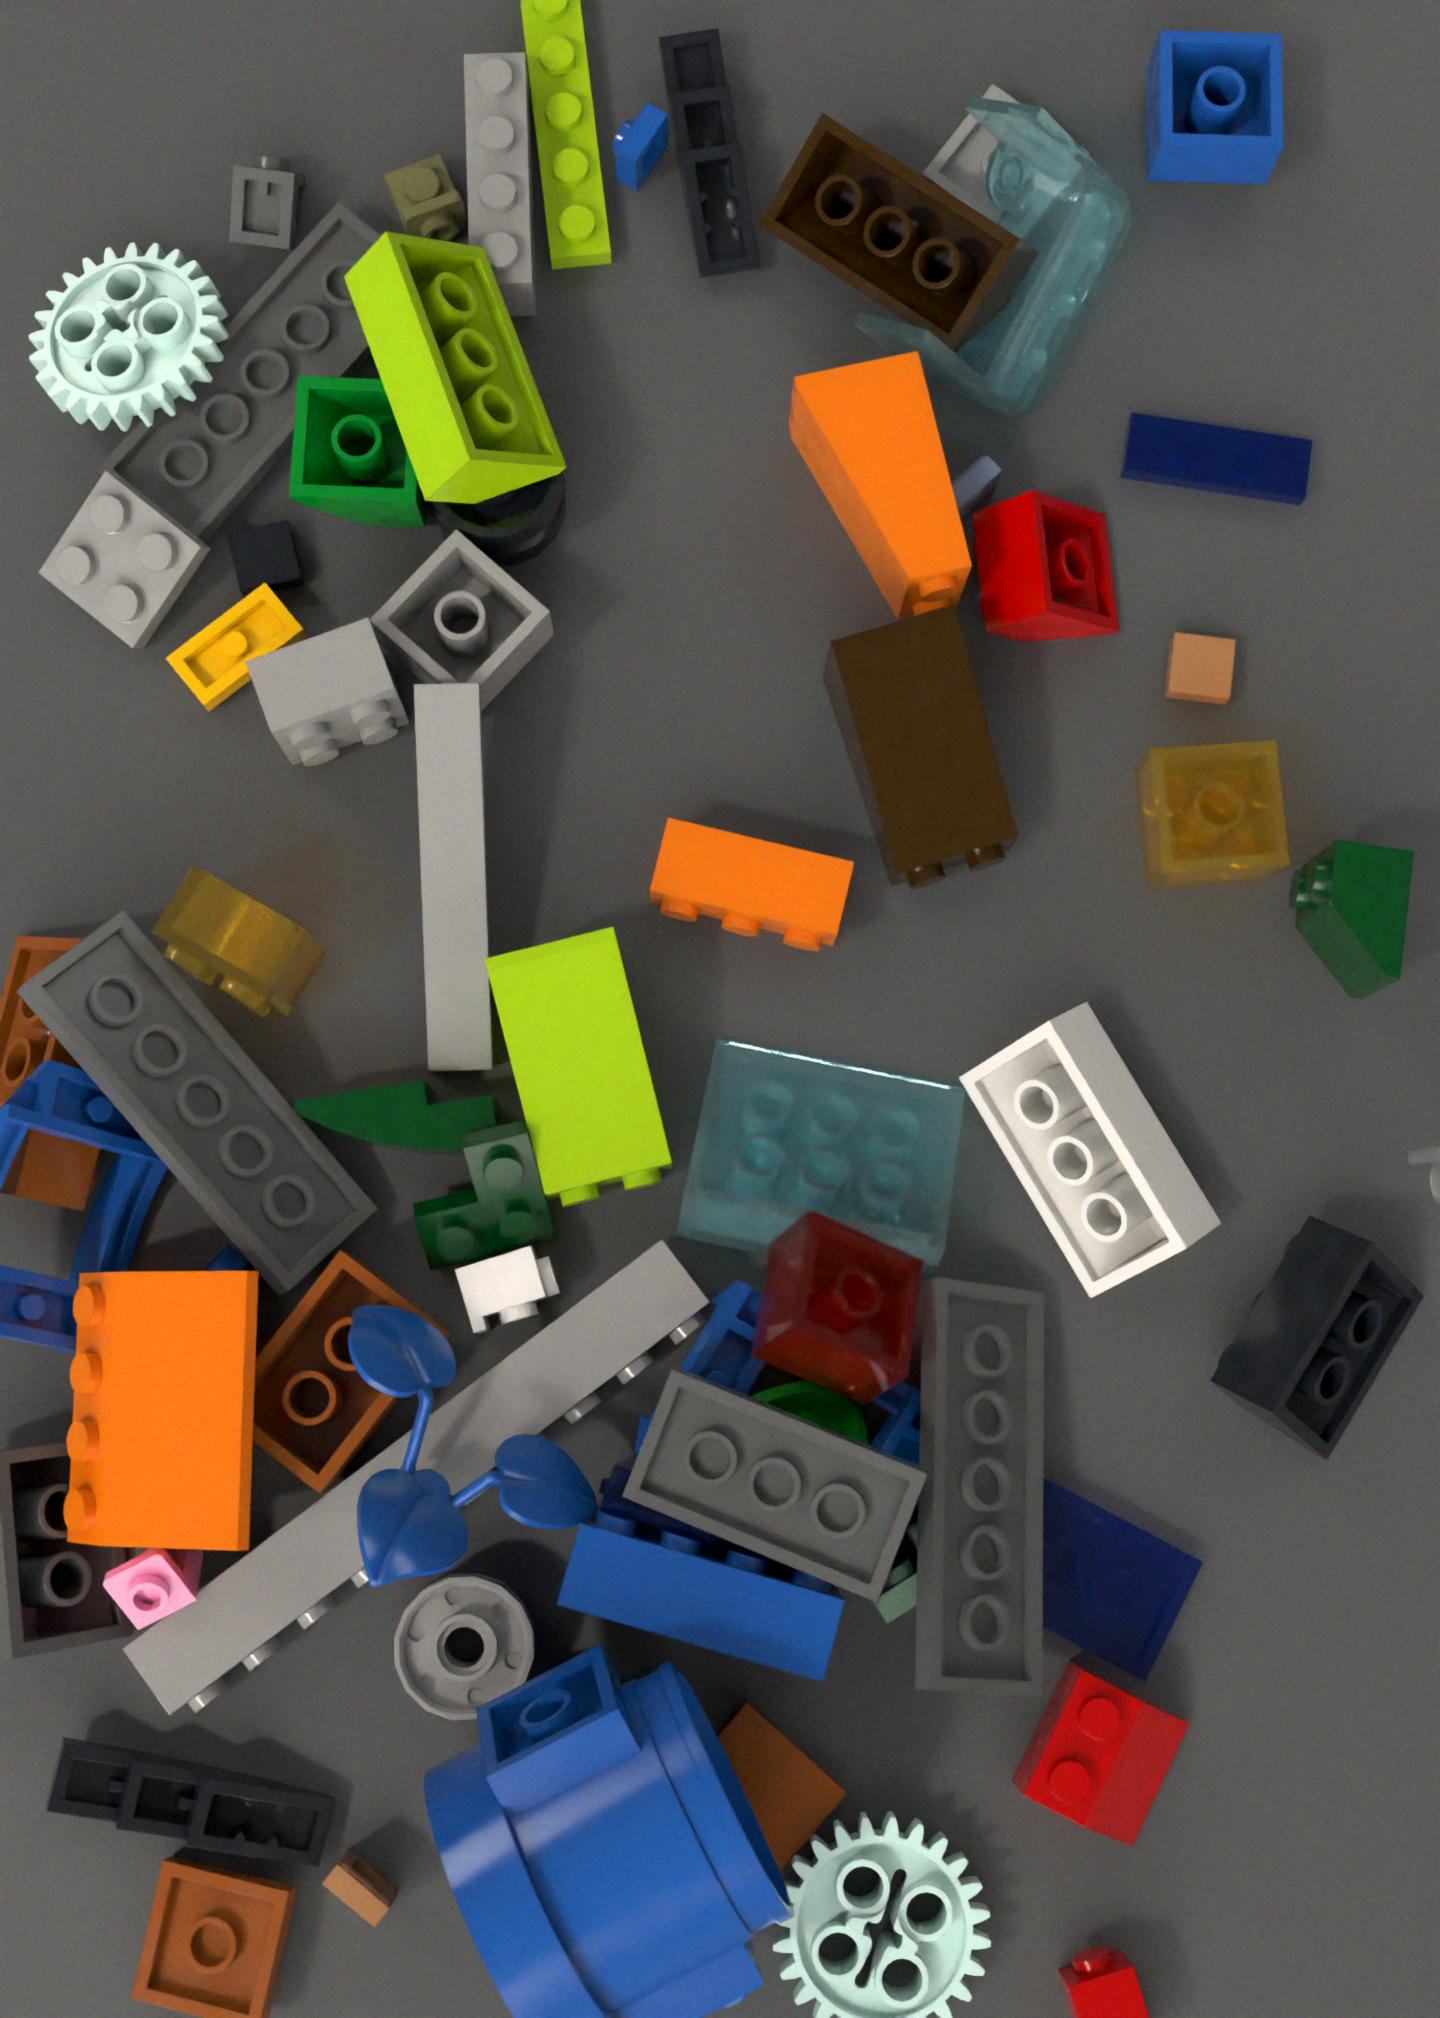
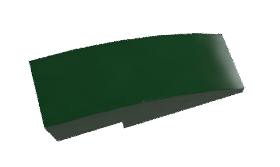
M424 1080L294 1100L296 1114L336 1134L380 1148L424 1155L465 1156L462 1134L500 1125L497 1102L492 1095L432 1104L430 1087Z

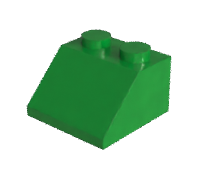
M298 376L289 487L290 499L361 525L425 528L426 501L381 379Z

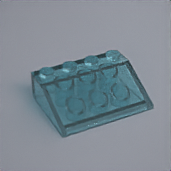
M717 1038L676 1236L923 1287V1280L934 1278L945 1250L965 1088Z

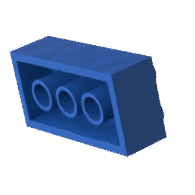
M600 1507L597 1517L592 1516L587 1521L580 1522L557 1605L823 1682L845 1602L838 1589L832 1586L831 1583L793 1567H789L788 1573L766 1567L768 1560L764 1559V1555L745 1547L727 1544L725 1554L701 1548L702 1536L676 1527L664 1525L661 1536L636 1529L638 1517L610 1508Z

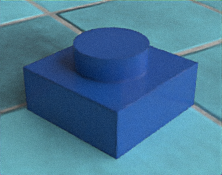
M648 102L635 121L627 119L622 124L612 145V152L615 153L616 181L635 192L639 190L668 147V114Z

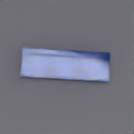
M1131 413L1127 422L1120 478L1300 506L1306 498L1313 440Z

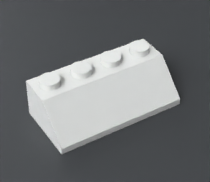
M1087 1002L1047 1021L959 1077L1090 1298L1187 1249L1221 1224Z

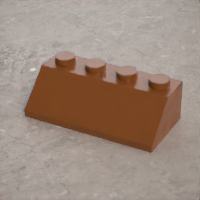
M17 936L0 999V1109L43 1061L53 1060L82 1069L16 991L26 981L83 939ZM28 1129L10 1165L0 1193L84 1211L88 1195L96 1185L98 1177L96 1163L100 1148Z

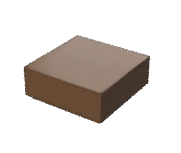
M1174 632L1169 643L1164 697L1226 705L1231 695L1236 640Z
M352 1850L350 1852L345 1851L322 1882L326 1888L374 1928L390 1909L398 1894L397 1888Z

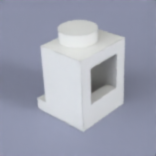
M532 1246L455 1269L473 1333L479 1334L491 1330L488 1317L497 1314L501 1325L537 1315L539 1312L536 1302L560 1293L550 1257L546 1256L537 1259L535 1249Z

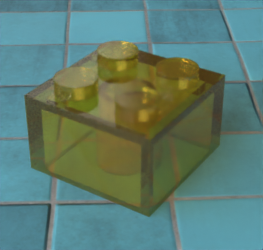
M1276 740L1151 748L1147 750L1134 767L1146 889L1271 881L1290 865Z
M195 865L188 872L151 932L168 946L162 956L175 963L176 967L208 986L212 984L215 977L222 979L223 981L219 989L232 996L231 998L264 1018L270 1008L288 1017L327 953L307 929Z

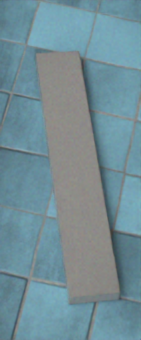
M414 684L428 1071L492 1070L494 1067L491 983L485 963V958L490 957L481 684Z

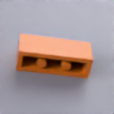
M668 817L650 887V903L661 905L659 912L673 919L695 922L699 914L722 920L721 928L735 934L756 937L758 936L759 929L784 935L783 943L791 947L807 951H820L821 944L833 947L836 940L854 862Z

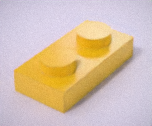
M263 583L166 657V660L209 712L251 680L245 661L301 642L307 635L269 586Z

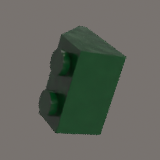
M1336 839L1303 865L1302 871L1296 870L1293 875L1289 891V905L1291 908H1297L1295 928L1349 997L1364 999L1401 978L1414 851Z

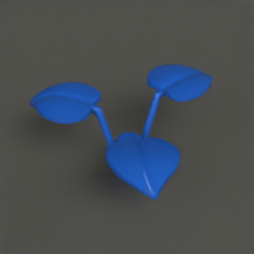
M363 1305L354 1309L352 1312V1325L348 1336V1349L352 1362L360 1376L370 1386L387 1395L408 1397L417 1392L419 1398V1407L403 1465L400 1469L390 1468L373 1474L362 1487L358 1499V1539L365 1570L372 1587L382 1586L404 1578L435 1575L455 1566L464 1555L468 1544L466 1525L458 1509L480 1492L492 1486H500L499 1500L503 1510L520 1523L534 1528L562 1529L578 1525L580 1522H585L592 1517L598 1508V1504L596 1503V1495L588 1480L574 1460L563 1449L540 1436L521 1434L505 1439L495 1452L494 1459L498 1471L485 1473L455 1495L450 1494V1486L440 1473L431 1469L417 1471L415 1466L434 1400L431 1387L448 1386L457 1374L453 1350L437 1328L410 1311L387 1305Z

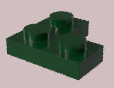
M526 1119L462 1134L463 1150L474 1189L413 1203L415 1222L430 1270L556 1239Z

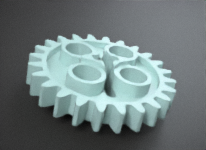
M132 242L128 245L124 258L119 259L111 247L105 249L104 263L96 266L87 257L82 259L85 274L78 278L73 274L65 272L62 275L64 282L68 286L65 292L48 291L46 293V296L54 305L53 310L38 311L34 315L44 328L29 334L30 341L38 350L29 356L31 363L39 371L35 376L37 381L63 413L69 411L79 424H83L90 418L98 430L104 431L112 418L123 432L128 431L133 416L137 415L140 416L147 427L153 425L154 410L160 407L171 417L176 415L173 401L180 395L192 402L197 399L190 387L194 380L211 383L213 380L204 366L205 363L223 361L224 356L215 344L229 338V333L221 323L223 319L228 317V314L219 300L221 297L210 277L205 275L196 260L187 262L178 249H174L166 256L158 243H153L145 256H143L135 242Z
M891 1811L887 1812L882 1828L874 1830L866 1812H860L858 1832L849 1834L845 1826L838 1819L834 1820L833 1831L836 1841L830 1845L813 1833L810 1841L816 1856L812 1861L799 1855L793 1856L791 1864L800 1876L799 1881L783 1879L795 1915L781 1924L778 1921L775 1923L788 1927L789 1930L771 1937L773 1951L793 1953V1955L779 1965L782 1980L802 1977L793 1991L795 2003L800 2005L816 1997L817 2001L813 2010V2018H830L833 2014H836L838 2018H926L933 2011L940 2018H952L946 2002L950 1995L970 2002L972 1999L968 1987L962 1980L963 1975L984 1976L985 1973L982 1963L971 1954V1950L991 1947V1940L988 1934L980 1929L973 1928L974 1924L983 1922L990 1917L989 1909L984 1903L968 1902L969 1899L977 1895L983 1888L977 1876H967L958 1879L968 1864V1860L962 1851L944 1859L943 1855L948 1844V1839L944 1833L940 1831L927 1843H924L922 1841L924 1826L920 1819L914 1818L905 1833L899 1832L894 1812ZM861 1866L870 1867L879 1874L878 1884L871 1893L858 1897L844 1890V1879L851 1870ZM902 1869L906 1872V1876L897 1889L888 1912L894 1932L882 1931L880 1933L872 1956L871 1971L864 1985H857L855 1983L856 1975L863 1967L872 1947V1938L866 1923L868 1921L871 1923H879L881 1921L889 1898L890 1883L896 1870ZM928 1892L941 1898L940 1910L929 1921H914L906 1915L909 1902L917 1894ZM837 1932L847 1934L855 1941L854 1949L847 1958L834 1962L820 1955L819 1946L824 1938ZM907 1959L917 1965L915 1977L906 1986L893 1987L883 1982V1971L892 1961Z

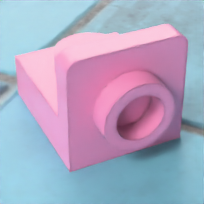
M148 1548L141 1555L108 1571L105 1574L103 1586L139 1630L197 1600L203 1550Z

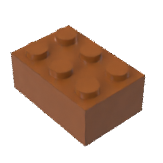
M343 1250L337 1253L262 1349L255 1362L253 1442L319 1494L332 1490L403 1398L390 1396L375 1389L356 1370L348 1349V1336L352 1325V1312L354 1309L363 1305L398 1307L410 1311L431 1323L442 1333L446 1340L453 1333V1331L355 1255Z

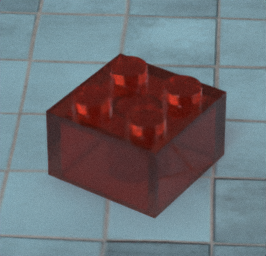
M813 1210L809 1211L771 1242L751 1356L862 1404H867L908 1377L924 1261Z

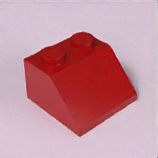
M1030 490L972 513L975 532L973 548L978 561L982 594L980 610L985 621L986 633L1020 642L1103 636L1119 632L1105 514L1035 490Z
M1069 1660L1015 1772L1012 1782L1023 1796L1084 1828L1133 1846L1189 1723Z

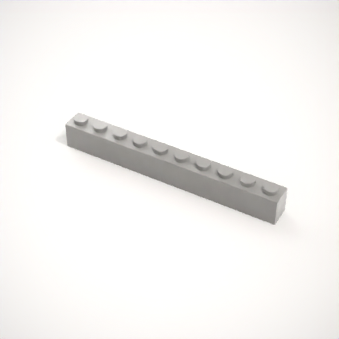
M661 1239L432 1413L428 1419L415 1469L417 1471L431 1469L440 1473L450 1486V1494L455 1495L496 1467L495 1452L505 1439L521 1434L536 1435L548 1439L543 1430L564 1415L572 1425L600 1404L602 1400L595 1391L615 1375L624 1385L651 1365L654 1359L648 1353V1350L667 1335H669L675 1345L707 1322L700 1313V1310L710 1303L663 1239ZM412 1429L199 1590L196 1601L165 1616L123 1648L125 1654L169 1716L187 1703L194 1713L228 1689V1686L221 1678L224 1674L241 1661L250 1672L283 1647L275 1635L295 1620L305 1630L337 1605L330 1596V1593L351 1578L357 1588H360L369 1581L361 1555L357 1531L359 1495L362 1487L373 1474L390 1468L400 1469L404 1462ZM489 1488L480 1492L478 1495L464 1503V1505L467 1506L469 1503H471L474 1499H476Z

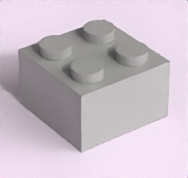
M457 529L370 619L379 643L425 684L480 683L481 712L554 635L550 611Z
M368 617L245 661L270 731L292 766L303 762L304 766H316L326 763L339 755L338 749L362 741L365 745L381 743L394 737L399 732L398 727L410 723L386 658Z

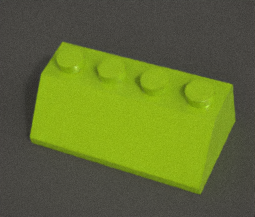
M386 231L349 270L344 279L425 501L475 504L560 474L567 466L484 247Z

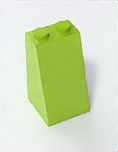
M614 927L485 958L545 1196L548 1199L560 1197L562 1207H567L600 1198L598 1190L600 1186L623 1181L625 1191H630L662 1182L660 1171L671 1169L672 1161Z

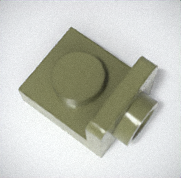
M440 154L384 174L387 189L406 235L450 241L458 232L468 229L463 200L459 191L454 189Z

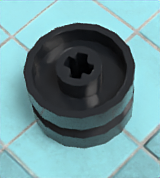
M562 471L558 475L475 504L431 501V507L445 540L457 529L498 566H514L538 556L556 539L566 516L565 479Z

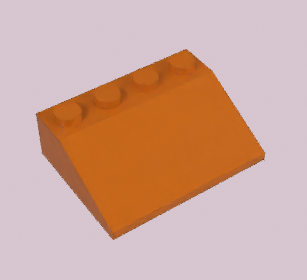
M259 1271L79 1273V1289L76 1291L73 1300V1315L77 1322L76 1356L73 1358L70 1367V1383L74 1390L73 1421L68 1430L66 1440L67 1452L71 1458L69 1493L65 1498L63 1506L64 1521L68 1527L67 1542L113 1547L249 1550Z

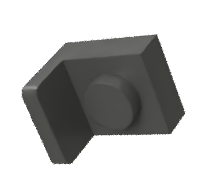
M253 155L252 167L233 165L229 242L294 250L298 187H305V175L289 172V159Z

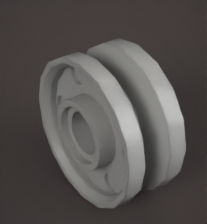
M481 1572L451 1573L428 1584L404 1610L394 1636L395 1668L405 1691L426 1711L450 1720L477 1719L476 1708L524 1684L536 1653L535 1623L524 1599L505 1581ZM459 1627H469L476 1630L484 1642L483 1654L472 1662L457 1660L448 1648L449 1634Z

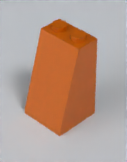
M918 351L794 376L788 424L791 439L896 618L902 619L917 616L950 605L957 607L972 564Z

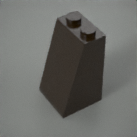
M954 605L830 641L823 681L891 886L908 881L910 889H918L945 879L944 870L967 863L970 871H976L1004 861L1006 859L1004 852L1010 850L1018 834Z

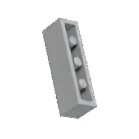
M525 52L464 54L469 245L484 247L510 317L537 316L530 91Z

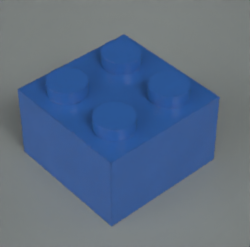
M1160 30L1146 68V181L1266 184L1284 148L1282 34Z

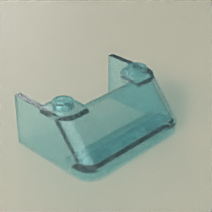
M970 96L964 108L998 141L985 173L987 195L991 202L1003 212L997 224L1040 252L1007 307L956 353L929 330L912 326L908 322L904 324L859 312L853 324L892 356L918 351L925 378L995 413L1020 419L1031 414L1040 403L1130 228L1132 217L1131 204L1125 192L1043 107Z

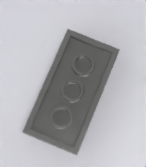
M674 1366L668 1376L622 1497L878 1602L925 1482L928 1469Z

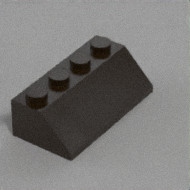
M824 113L821 114L759 223L760 226L954 353L960 350L1007 307L1040 253L1011 232Z

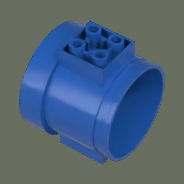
M599 1644L476 1708L480 1743L426 1770L424 1774L425 1802L444 1870L475 1946L497 1990L514 2018H703L720 2008L738 2004L750 1992L765 1985L751 1939L756 1937L758 1931L778 1921L781 1924L793 1918L795 1915L793 1905L776 1860L742 1785L695 1692L673 1659L660 1664L658 1670L639 1680L633 1678L622 1684L602 1645Z

